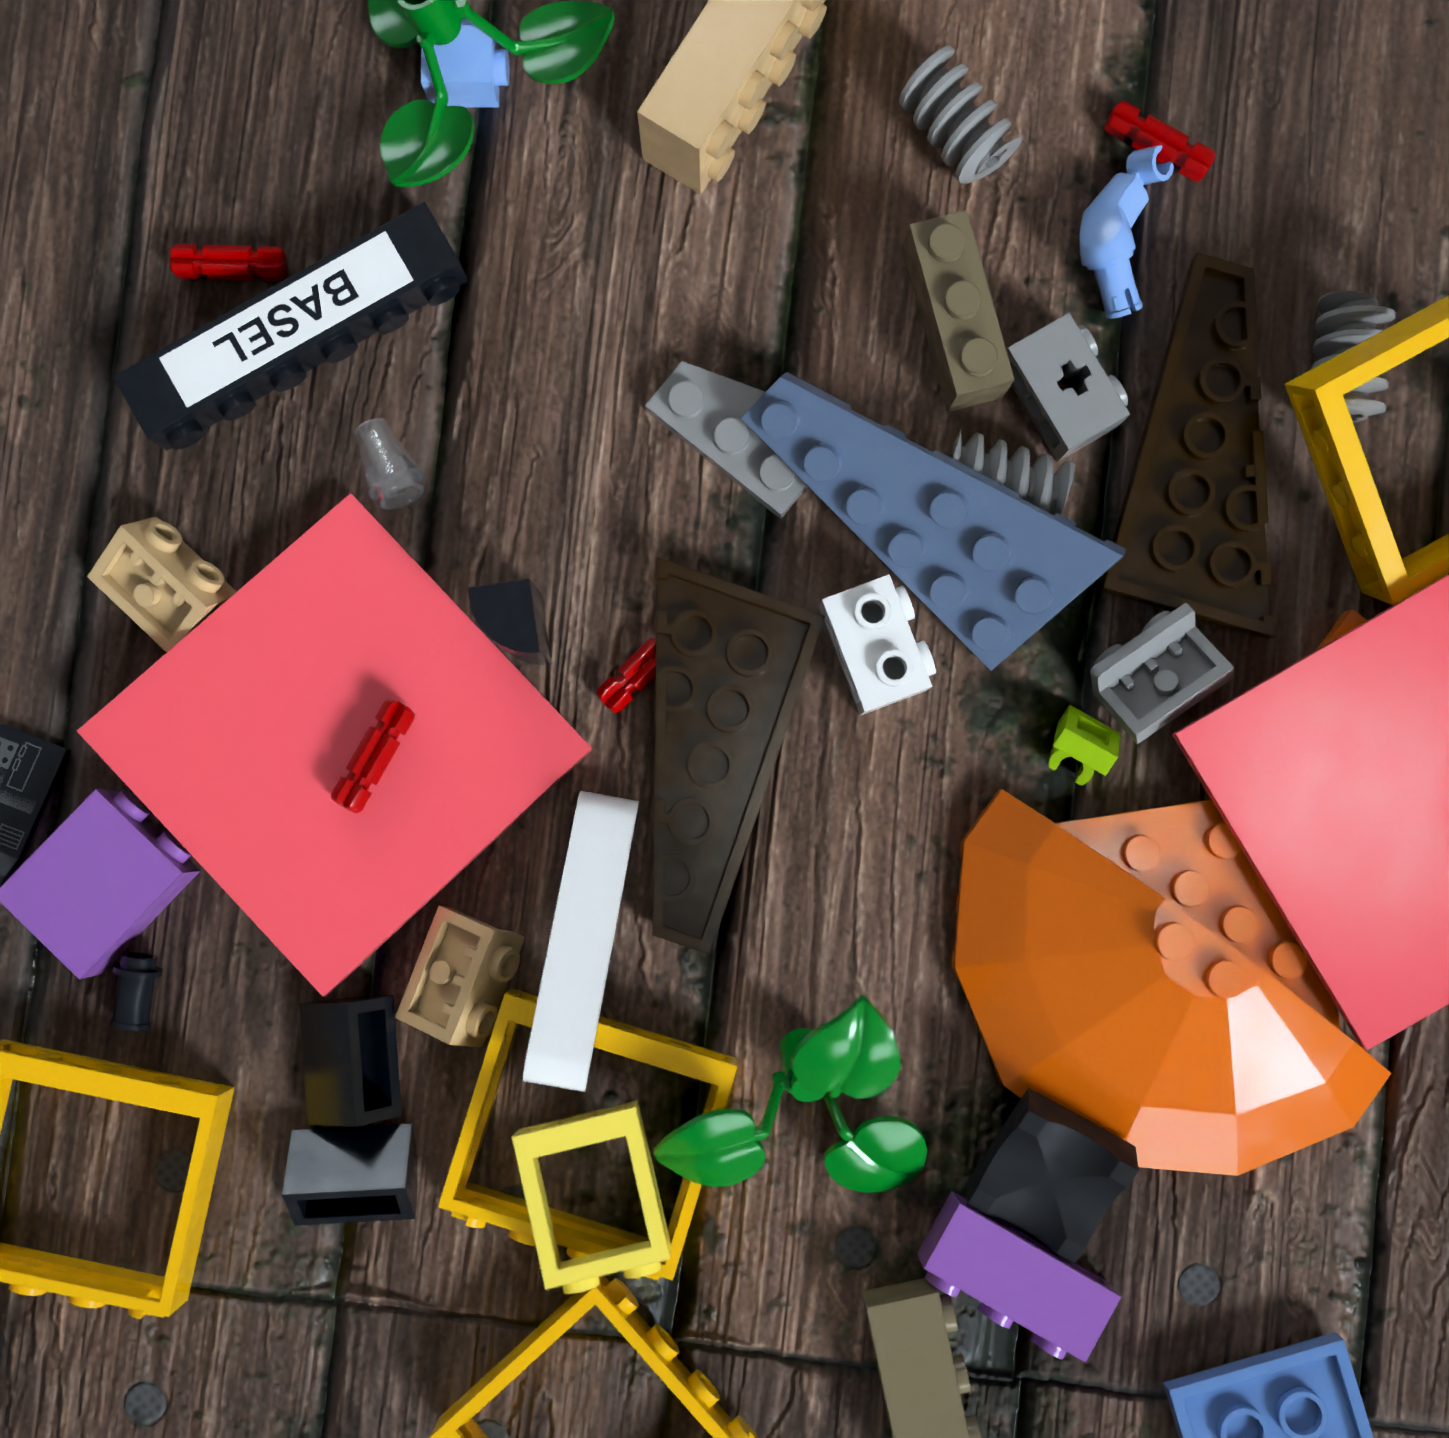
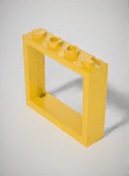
M1449 295L1284 384L1361 593L1391 605L1397 604L1449 573V534L1405 558H1401L1343 395L1449 338Z
M511 988L504 994L438 1208L451 1211L452 1217L465 1220V1226L484 1228L486 1223L509 1229L508 1236L511 1239L522 1244L536 1246L525 1199L470 1182L518 1026L520 1024L532 1028L538 996ZM599 1016L594 1048L710 1083L711 1086L702 1114L725 1109L738 1068V1059L736 1057ZM684 1177L682 1178L667 1227L672 1246L670 1259L660 1261L661 1270L644 1277L657 1281L662 1277L673 1281L702 1185ZM549 1207L557 1245L566 1247V1254L573 1259L649 1240V1238Z
M0 1040V1134L13 1079L200 1118L165 1277L0 1242V1282L9 1283L8 1289L16 1294L37 1296L43 1295L46 1292L69 1296L68 1302L78 1307L100 1308L109 1304L128 1308V1315L136 1319H141L146 1314L161 1318L169 1317L189 1297L235 1087L20 1042Z
M603 1275L599 1276L600 1284L583 1292L574 1293L445 1411L438 1418L429 1438H489L472 1417L594 1305L600 1309L713 1438H758V1436L742 1417L737 1415L732 1420L717 1403L720 1400V1395L706 1375L698 1369L691 1374L676 1357L680 1352L679 1348L668 1332L657 1323L650 1327L636 1312L635 1309L639 1304L629 1288L619 1279L615 1278L610 1282Z

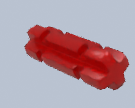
M1120 100L1115 105L1104 127L1108 134L1121 141L1128 137L1133 140L1131 147L1137 150L1162 145V149L1156 157L1158 162L1171 161L1181 167L1178 173L1194 182H1199L1204 178L1215 159L1216 153L1213 149L1199 141L1195 145L1188 143V135L1150 114L1146 119L1139 115L1141 109L1125 100Z
M177 243L170 250L171 272L180 279H200L201 274L207 275V280L254 281L256 276L262 277V281L282 282L287 277V255L282 248L276 246H259L257 251H252L251 246L204 244L201 250L197 249L196 244Z
M650 637L617 669L620 674L616 678L610 676L597 689L596 695L598 699L611 712L619 713L633 700L631 695L636 690L640 693L655 678L656 638Z
M388 698L383 702L375 716V719L378 721L375 728L372 726L368 728L346 767L350 772L346 778L340 777L331 793V799L336 804L351 812L359 813L363 810L372 794L368 791L372 783L377 785L400 745L397 741L400 734L405 735L415 719V713L409 707L394 699Z

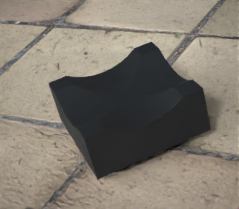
M1027 1088L969 1177L967 1205L984 1215L1003 1219L1024 1229L1046 1244L1055 1254L1075 1264L1086 1249L1091 1235L1106 1210L1116 1197L1128 1188L1139 1172L1136 1146L1036 1091Z

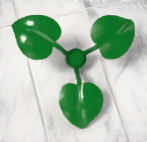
M368 0L370 22L379 40L390 47L405 48L416 42L419 43L423 49L436 92L435 103L428 100L411 101L393 112L383 128L380 151L391 184L398 187H412L431 183L458 166L471 147L474 138L473 117L465 107L447 106L448 93L434 49V45H446L459 35L461 19L465 18L513 55H524L523 67L531 79L544 84H561L576 79L594 63L614 25L615 17L613 10L605 5L586 1H559L542 5L522 19L519 26V35L522 41H514L472 10L466 0Z
M860 995L841 1014L815 1029H795L781 1039L779 1052L782 1071L775 1072L771 1076L773 1086L762 1121L758 1126L755 1127L753 1117L745 1110L718 1109L697 1116L665 1136L654 1148V1155L658 1162L692 1182L710 1187H725L740 1183L752 1177L763 1166L766 1156L764 1146L760 1140L769 1136L783 1090H787L795 1099L802 1102H814L824 1097L839 1136L844 1139L830 1146L824 1152V1164L831 1178L847 1189L857 1192L875 1193L898 1188L913 1180L919 1172H923L927 1156L925 1138L920 1129L912 1122L898 1116L875 1117L860 1124L853 1132L846 1124L836 1097L841 1092L854 1098L876 1096L887 1089L899 1074L900 1055L895 1036L883 1015L864 995Z

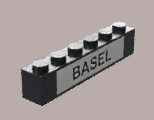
M423 202L114 375L113 378L146 437L166 451L171 448L176 450L183 449L198 442L205 434L204 429L220 420H235L248 414L256 406L255 401L274 390L283 392L296 387L306 379V372L325 361L336 363L346 359L357 350V343L377 332L381 335L388 334L399 329L408 321L409 314L428 303L430 306H437L449 301L459 292V286L466 283L468 279L460 261L427 204Z

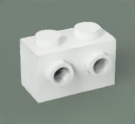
M890 574L822 599L819 609L821 614L825 616L826 628L860 716L925 692L932 687L929 676L936 674L932 655L924 640L918 643L915 642L908 624L909 620L915 618L911 600L903 585L894 587Z

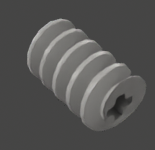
M947 45L929 56L911 74L901 92L899 103L905 112H915L913 117L915 126L919 130H929L927 135L929 144L934 148L944 147L941 154L943 162L948 166L958 165L955 172L957 180L962 184H968L998 169L1019 147L1022 142V136L1007 143L1002 140L1011 126V121L1008 118H1004L992 125L988 122V119L997 108V103L994 100H989L979 106L974 104V101L983 90V86L980 82H974L962 89L960 83L968 73L969 68L965 63L959 64L950 70L946 68V65L954 55L953 47Z
M1341 290L1320 297L1317 306L1323 315L1318 317L1315 323V330L1321 337L1313 345V353L1319 360L1312 365L1311 369L1383 331L1376 329L1377 324L1393 321L1396 312L1391 308L1379 306L1376 296L1366 292ZM1375 377L1343 395L1352 422H1360L1366 420L1367 416L1382 414L1386 411L1387 405L1384 402L1369 399L1370 393L1384 391L1388 388L1389 382L1386 379Z
M961 429L950 455L954 460L1020 493V498L1052 515L1056 513L1062 514L1074 477L1075 463L1073 461H1064L1053 474V457L1050 454L1043 453L1031 467L1030 450L1027 447H1019L1008 460L1007 443L1005 440L998 439L988 452L985 453L984 435L975 432L963 446Z

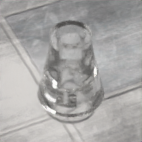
M374 418L360 424L355 429L354 435L359 444L369 497L377 500L380 507L385 510L399 509L416 501L424 492V487L421 483L424 473L393 434L387 421L383 418Z

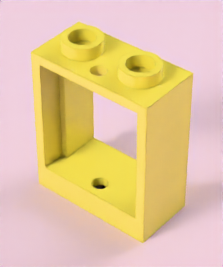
M638 1100L521 1128L512 1136L545 1290L562 1286L564 1294L579 1293L600 1284L599 1276L623 1271L626 1279H634L661 1270L660 1261L670 1259L672 1246ZM626 1136L649 1240L561 1262L538 1157Z

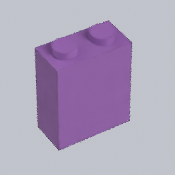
M95 789L0 887V903L78 979L101 975L200 872L188 859L191 854L170 831L165 830L161 833L146 819L150 814L149 809L139 798L125 789H122L120 792L117 790Z

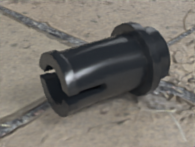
M125 952L121 954L120 963L113 965L112 971L118 975L110 1027L124 1031H145L150 1028L149 1018L155 978L161 977L163 969L157 966L158 956L141 952Z

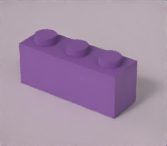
M951 1191L917 1252L923 1268L928 1271L925 1279L929 1283L952 1297H957L961 1290L979 1300L978 1310L1005 1328H1010L1013 1321L1034 1332L1030 1338L1032 1342L1059 1359H1063L1068 1352L1086 1363L1121 1299L1118 1292L1104 1278L1078 1263L1073 1264L1055 1254L1047 1245L1004 1220L984 1215L967 1205V1199L954 1191Z

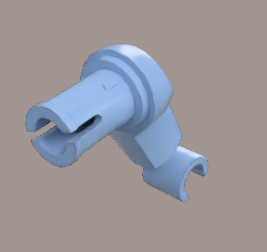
M1162 145L1136 150L1129 154L1126 162L1127 173L1115 174L1083 213L1079 238L1081 264L1087 266L1088 270H1094L1105 309L1104 314L1107 319L1131 314L1129 307H1132V311H1138L1143 307L1129 258L1133 256V250L1136 249L1131 228L1149 201L1148 194L1143 185L1168 180L1172 175L1174 166L1171 161L1156 164V157L1161 151Z

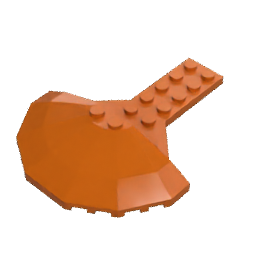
M1353 609L1344 611L1317 649L1366 622L1367 619ZM999 789L962 839L960 846L959 894L956 898L955 912L957 914L954 951H952L951 966L962 987L972 1011L974 1022L994 1064V1070L999 1082L1020 1098H1022L1027 1088H1030L1136 1146L1138 1167L1234 1176L1241 1175L1353 1128L1391 1075L1390 1071L1341 1031L1336 1005L1211 799L1054 823L1005 790Z

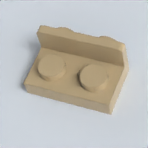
M157 517L121 525L87 576L166 652L236 593L225 581L224 575L217 567L204 561L182 540V536L176 528Z
M439 905L395 1018L448 1045L482 1047L487 1036L494 1029L498 1016V1007L507 983L518 969L520 962L519 952L524 942V936L512 931L495 928L458 910Z

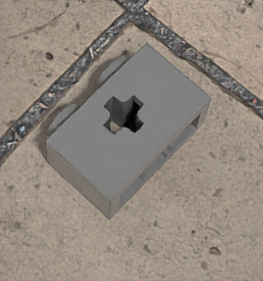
M1070 313L1007 348L1006 351L1015 379L1011 386L1057 462L1116 429L1130 415L1126 408L1128 397L1125 389L1115 376H1107L1096 358L1098 348L1092 334L1084 325L1077 326ZM1062 380L1064 383H1069L1074 380L1078 385V389L1076 392L1072 388L1062 391L1058 386V382Z

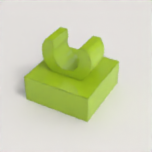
M1069 705L1057 723L1053 748L1049 759V768L1055 771L1064 758L1072 757L1082 763L1076 776L1077 784L1082 786L1089 782L1094 774V770L1106 776L1118 759L1121 733Z

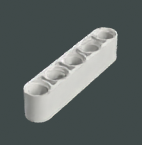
M580 791L526 1055L523 1081L584 1092L586 1090L639 801Z

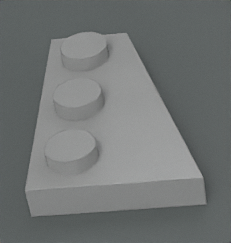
M681 361L645 405L646 412L781 519L808 485L741 419L762 397L765 391Z

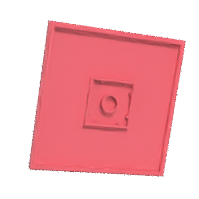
M352 493L346 496L77 730L81 737L323 997H326L592 751V747ZM388 698L394 699L409 707L415 713V719L407 733L398 736L397 741L400 745L377 785L373 783L370 785L368 791L372 794L363 810L359 813L351 812L336 804L331 799V793L340 777L346 778L350 772L346 767L370 726L375 728L378 721L375 719V716L383 702Z
M1448 573L1172 734L1360 1047L1365 1050L1373 1048L1449 1004Z

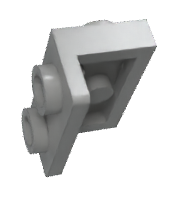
M1184 603L1173 612L1163 611L1154 616L1145 625L1142 633L1125 645L1116 644L1105 650L1095 661L1090 674L1093 695L1138 745L1233 679L1234 667L1195 626V611L1188 603Z

